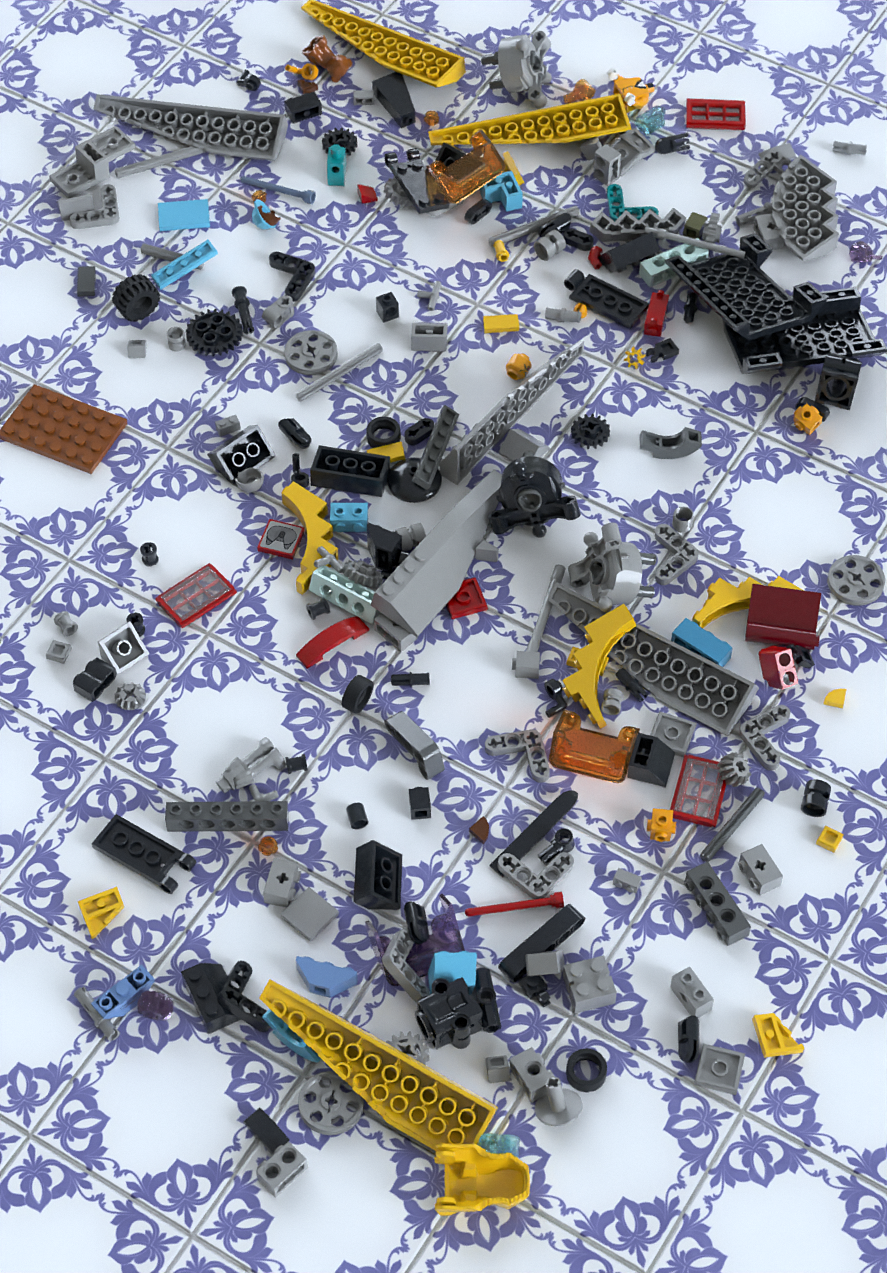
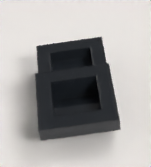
M261 1108L257 1109L243 1121L254 1137L262 1142L271 1155L280 1145L284 1146L290 1141L279 1126Z

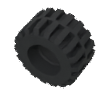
M142 274L125 278L124 281H121L116 286L112 294L113 304L121 315L128 321L133 320L134 322L150 316L155 311V308L158 307V302L160 301V293L145 275L142 276Z

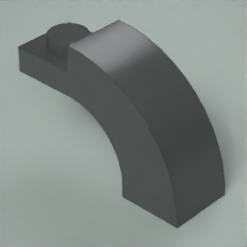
M687 427L671 436H662L644 430L639 434L640 449L653 452V457L658 459L682 458L696 452L702 446L701 431Z

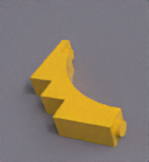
M293 481L283 489L281 494L282 504L297 516L303 527H305L307 535V546L300 563L301 574L296 578L297 592L303 595L310 587L313 572L318 569L314 566V561L323 558L317 552L318 547L323 546L330 554L335 556L336 560L339 558L338 548L328 542L333 537V525L323 520L328 515L327 502Z

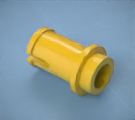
M502 240L494 242L493 247L496 251V259L500 262H505L508 260L509 252L505 249L504 242Z

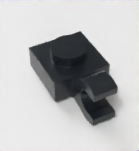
M526 975L518 980V984L529 999L536 997L543 1008L550 1004L549 999L551 997L546 991L548 990V985L540 975Z

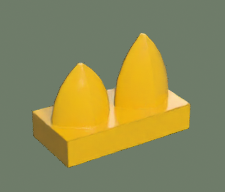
M508 151L503 153L504 160L496 166L493 173L512 171L518 185H522L525 182Z

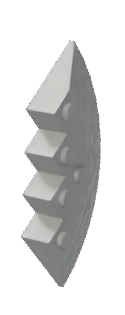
M800 155L788 165V168L780 175V179L775 185L772 198V214L778 233L785 244L802 261L826 256L837 248L839 233L836 231L838 215L835 213L838 198L835 197L837 181Z

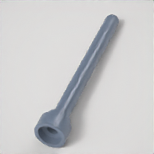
M242 176L240 179L242 183L302 198L308 204H313L316 198V192L312 190L302 192Z

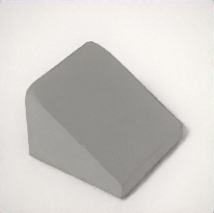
M130 340L127 345L128 358H145L146 340Z
M483 540L476 547L475 559L491 562L498 561L499 549L486 540Z
M506 1055L485 1058L489 1083L510 1080V1069Z

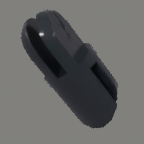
M688 132L658 139L655 143V150L660 154H668L690 149V145H685L690 143L689 139L685 138L689 136Z
M562 213L548 221L539 229V237H545L552 230L563 233L566 229L570 228V214Z
M285 418L278 422L279 429L296 446L302 449L310 446L312 441L310 435L294 418Z
M406 902L404 913L409 936L415 944L421 945L429 939L425 908L415 902Z
M694 1015L678 1022L679 1058L686 1063H693L699 1054V1019Z

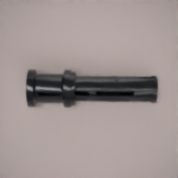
M237 286L231 292L235 298L234 305L239 310L243 332L248 334L247 329L249 328L251 334L254 332V327L248 308L250 301L246 297L247 289L244 286Z

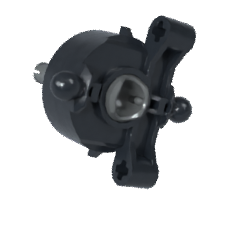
M525 451L523 457L512 461L504 469L499 495L496 496L497 501L501 502L504 509L493 511L488 515L494 534H503L516 526L526 525L533 526V535L537 538H542L547 532L543 524L547 523L550 519L575 520L580 517L581 512L576 497L572 495L562 497V489L565 487V482H563L559 470L551 462L535 457L532 451H528V454Z

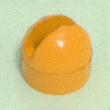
M582 303L576 304L573 311L581 312V318L586 317V305Z

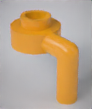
M311 63L305 64L303 68L291 65L285 66L286 71L301 74L304 79L310 81L314 80L318 75L317 66Z

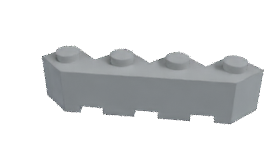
M674 207L663 219L651 209L640 220H637L625 210L615 222L601 212L591 223L589 232L602 242L634 240L646 235V227L658 230L661 228L667 230V232L677 234L683 228L686 217Z

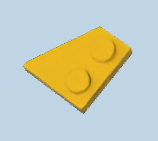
M117 887L78 901L91 939L95 938L124 908Z
M775 1013L753 1016L752 1021L764 1058L797 1054L804 1051V1046L801 1043L798 1044L791 1037L792 1032L781 1023V1020Z

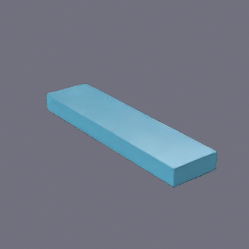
M207 239L153 273L151 277L160 290L216 256L218 252Z

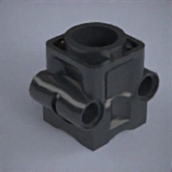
M826 354L815 395V403L833 405L841 409L850 410L862 362L856 358L839 354Z
M463 977L450 983L444 978L436 979L432 983V994L417 1000V1011H415L417 1024L428 1043L432 1042L436 1050L451 1042L458 1049L466 1048L470 1044V1035L482 1030L480 1022L482 1010L479 1004L470 997L468 986Z

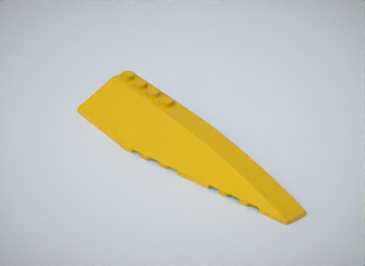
M308 0L301 7L304 12L385 68L436 88L455 83L466 73L465 59L462 56L316 0Z
M615 94L428 131L431 145H443L444 142L452 145L567 143L631 130V126L621 94Z
M269 979L259 999L311 1047L388 1124L435 1151L438 1144L478 1145L498 1106L336 1014Z

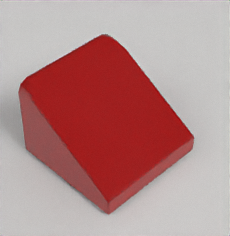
M357 184V191L362 204L378 201L374 187Z

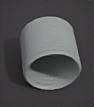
M684 506L676 508L673 514V528L681 533L690 531L693 525V511ZM679 518H684L688 521H680Z

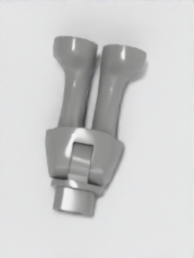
M264 737L260 741L259 746L242 760L236 757L228 765L224 773L221 774L222 778L217 780L216 784L225 794L230 789L234 791L235 788L240 789L253 783V778L267 767L274 765L278 769H282L286 766V762L278 749L274 748L272 742L267 737ZM266 755L264 758H262V759H261L259 762H257L255 765H253L252 767L248 768V766H250V765H251L253 762H255L257 759H259L260 757Z

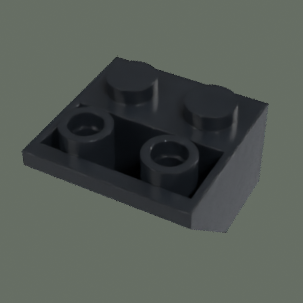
M368 522L367 544L374 565L380 570L393 573L398 566L402 552V536L394 531L391 532L379 525Z
M638 733L628 766L627 778L666 787L675 752L658 737Z

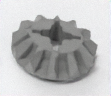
M133 682L127 685L124 683L121 688H117L115 693L116 704L124 710L137 709L143 705L146 699L145 689L140 684L136 685ZM133 692L134 697L130 696L127 698L126 694H131Z

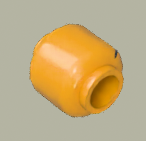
M513 354L506 364L507 375L514 380L524 379L530 371L532 364L526 354Z

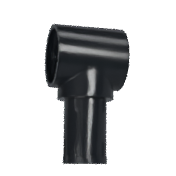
M566 828L559 829L555 833V838L550 842L551 844L537 856L547 865L556 855L572 851L575 846L572 832ZM564 838L569 839L566 843L560 842Z

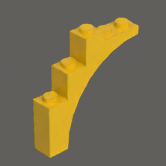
M780 576L768 584V586L802 590ZM748 577L745 582L742 581L738 587H735L719 578L708 587V599L705 601L703 608L695 612L692 621L696 622L699 627L704 628L710 622L723 615L749 609L752 584H763Z
M625 604L618 606L584 626L587 632L584 636L589 644L573 653L576 659L573 663L578 671L562 680L565 685L562 689L567 698L572 697L574 702L579 701L584 710L588 708L590 712L588 714L589 719L593 725L597 723L600 729L607 726L598 702L600 670L612 647L624 634L636 627L634 618Z

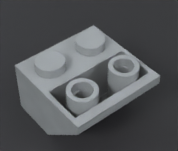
M413 322L411 350L447 351L448 323Z

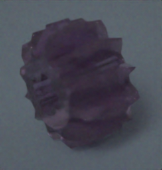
M154 990L141 993L137 1003L139 1014L156 1021L169 1019L174 1009V1002L171 997Z

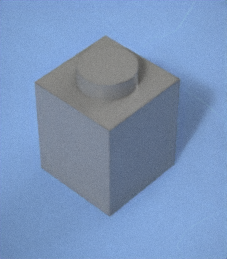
M517 651L516 658L512 659V670H516L515 678L539 679L540 652Z

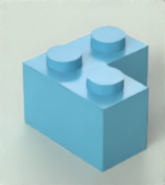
M512 171L480 178V194L482 199L485 198L491 203L501 200L506 212L522 208L523 193Z

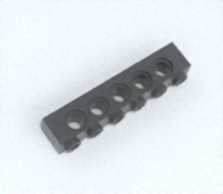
M288 801L166 802L165 822L167 832L288 831Z

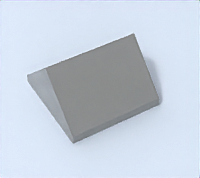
M92 194L57 201L62 221L70 220V216L73 213L94 210Z
M510 429L499 450V454L512 462L523 457L525 451L527 454L528 451H532L535 457L541 458L550 447L523 430Z
M131 621L98 641L101 658L116 668V674H120L149 654Z

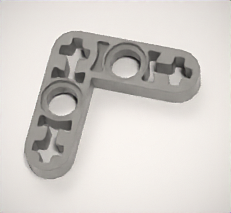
M770 150L745 174V186L748 188L756 187L773 170L781 175L785 172L782 170V166L789 165L792 161L779 150ZM771 156H777V159H773L771 163H769V161L771 160ZM764 165L767 167V171L761 172L758 167ZM755 176L754 181H748L749 178H753Z
M107 184L101 187L103 209L76 212L70 216L73 228L83 229L118 223V203L116 190L113 185ZM107 203H114L112 206H106ZM92 217H98L97 220H91Z
M660 524L656 527L655 539L674 554L673 557L657 568L655 573V581L660 585H667L697 562L699 552L696 547L669 525ZM677 541L681 543V546L674 547L672 543ZM680 563L682 567L674 568L672 564Z
M777 705L744 722L740 727L739 735L761 765L771 771L779 767L780 755L765 737V734L789 721L790 710L785 705ZM767 720L770 722V725L762 726L760 721ZM763 743L765 748L757 749L754 744ZM768 757H769L770 760H773V759H774V760H775L774 763H773L772 761H769V762H768V761H767V760H768Z
M530 729L490 736L486 739L485 751L488 755L498 756L526 751L532 778L539 783L546 782L549 779L550 768L541 734L537 730ZM530 737H533V739L535 740V746L533 747L531 739H529ZM514 739L518 741V744L510 746L508 741ZM491 744H495L497 748H493ZM533 753H540L542 757L540 759H533L531 755ZM540 765L542 773H544L543 775H540L538 772V766Z
M562 852L538 875L509 853L502 854L499 857L497 866L502 874L532 899H541L571 871L574 859L571 854ZM565 860H567L568 864H564L559 870L558 867L560 866L561 861L564 862ZM504 862H511L510 866H503ZM523 872L527 874L528 879L521 881L517 878V874ZM548 872H553L556 874L557 878L555 880H549L546 878L545 874ZM543 882L544 885L542 886L541 892H534V888H539Z
M403 928L394 934L382 957V962L388 972L409 996L417 1002V1000L430 995L426 984L405 961L414 942L409 936L408 929Z

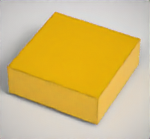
M825 825L816 844L835 853L844 834Z

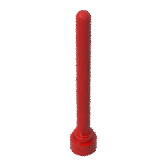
M562 891L554 892L548 898L468 908L465 910V915L470 917L543 906L559 909L564 907Z

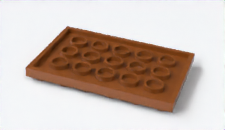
M34 384L0 429V439L92 474L128 423L126 418Z

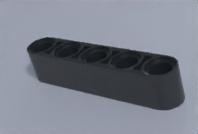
M567 904L500 962L498 969L513 983L517 982L527 974L525 955L553 951L578 930L586 918L571 904Z

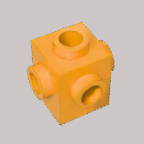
M806 403L803 407L800 406L796 409L793 422L798 430H803L810 436L822 423V416L819 415V411L814 406L810 407Z
M653 808L652 818L647 820V831H650L651 840L658 842L670 841L671 834H675L676 822L672 821L673 810Z

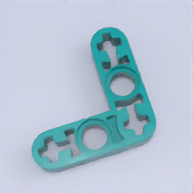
M611 184L607 187L609 218L614 222L625 210L630 214H637L638 217H635L637 220H640L643 217L642 214H645L649 209L659 215L658 209L652 206L624 207L621 186ZM617 202V203H619L620 205H619V206H614V205H612V203Z

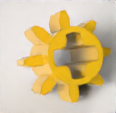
M633 346L631 348L632 352H625L628 356L624 361H628V367L633 365L637 369L638 363L641 365L645 363L642 358L646 354L641 353L642 348L635 350ZM633 355H638V360L633 361Z

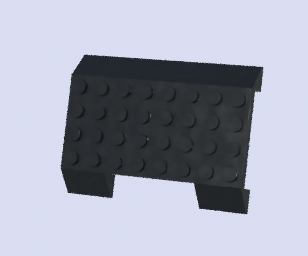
M755 233L740 237L739 250L746 252L744 259L722 254L692 264H688L681 256L665 260V264L734 331L748 340H754L810 322L827 302V298L810 282L793 286L792 298L761 270L760 267L772 253V248Z
M856 287L821 291L827 298V302L810 322L754 340L746 339L723 320L724 333L742 374L824 363L825 356L828 353L856 359L879 356L887 352V347L882 338L875 339L860 309L861 296Z

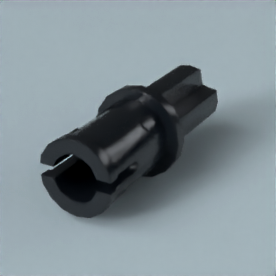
M694 292L688 293L687 301L684 305L683 320L687 324L693 322L695 312L697 311L698 295Z
M624 668L617 671L615 675L625 686V690L630 691L639 702L644 701L640 693L646 699L648 692L638 684V680L634 679Z
M410 672V674L391 675L392 686L410 685V687L412 685H430L429 673L412 674Z

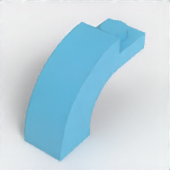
M268 1009L262 1016L274 1030L272 1033L288 1048L309 1061L318 1063L321 1060L318 1054L271 1009Z

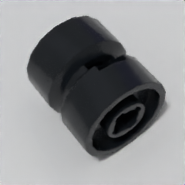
M818 779L807 781L801 811L812 817L826 815L831 786L827 782Z

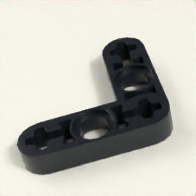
M282 252L271 253L269 255V263L272 268L293 274L292 279L285 288V295L290 296L293 302L298 301L315 276V265L312 262ZM290 263L296 264L294 267H289L288 265ZM304 280V283L299 284L296 281Z
M238 961L231 969L218 994V1003L258 1031L267 1032L271 1027L266 1021L263 1022L264 1019L262 1018L267 1010L242 995L252 975V967L245 961ZM231 981L236 982L239 988L234 987ZM242 1006L248 1008L250 1013L245 1012Z

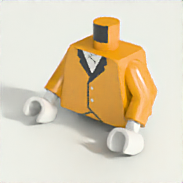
M610 67L607 71L609 80L614 81L613 94H621L626 113L635 109H642L648 103L649 93L654 92L653 83L644 84L639 77L624 78L613 67Z

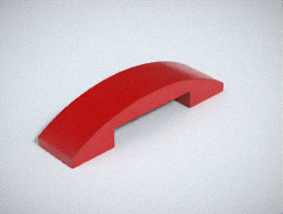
M358 616L344 619L312 638L298 651L296 657L308 669L323 660V654L351 637L354 640L368 632L369 627Z

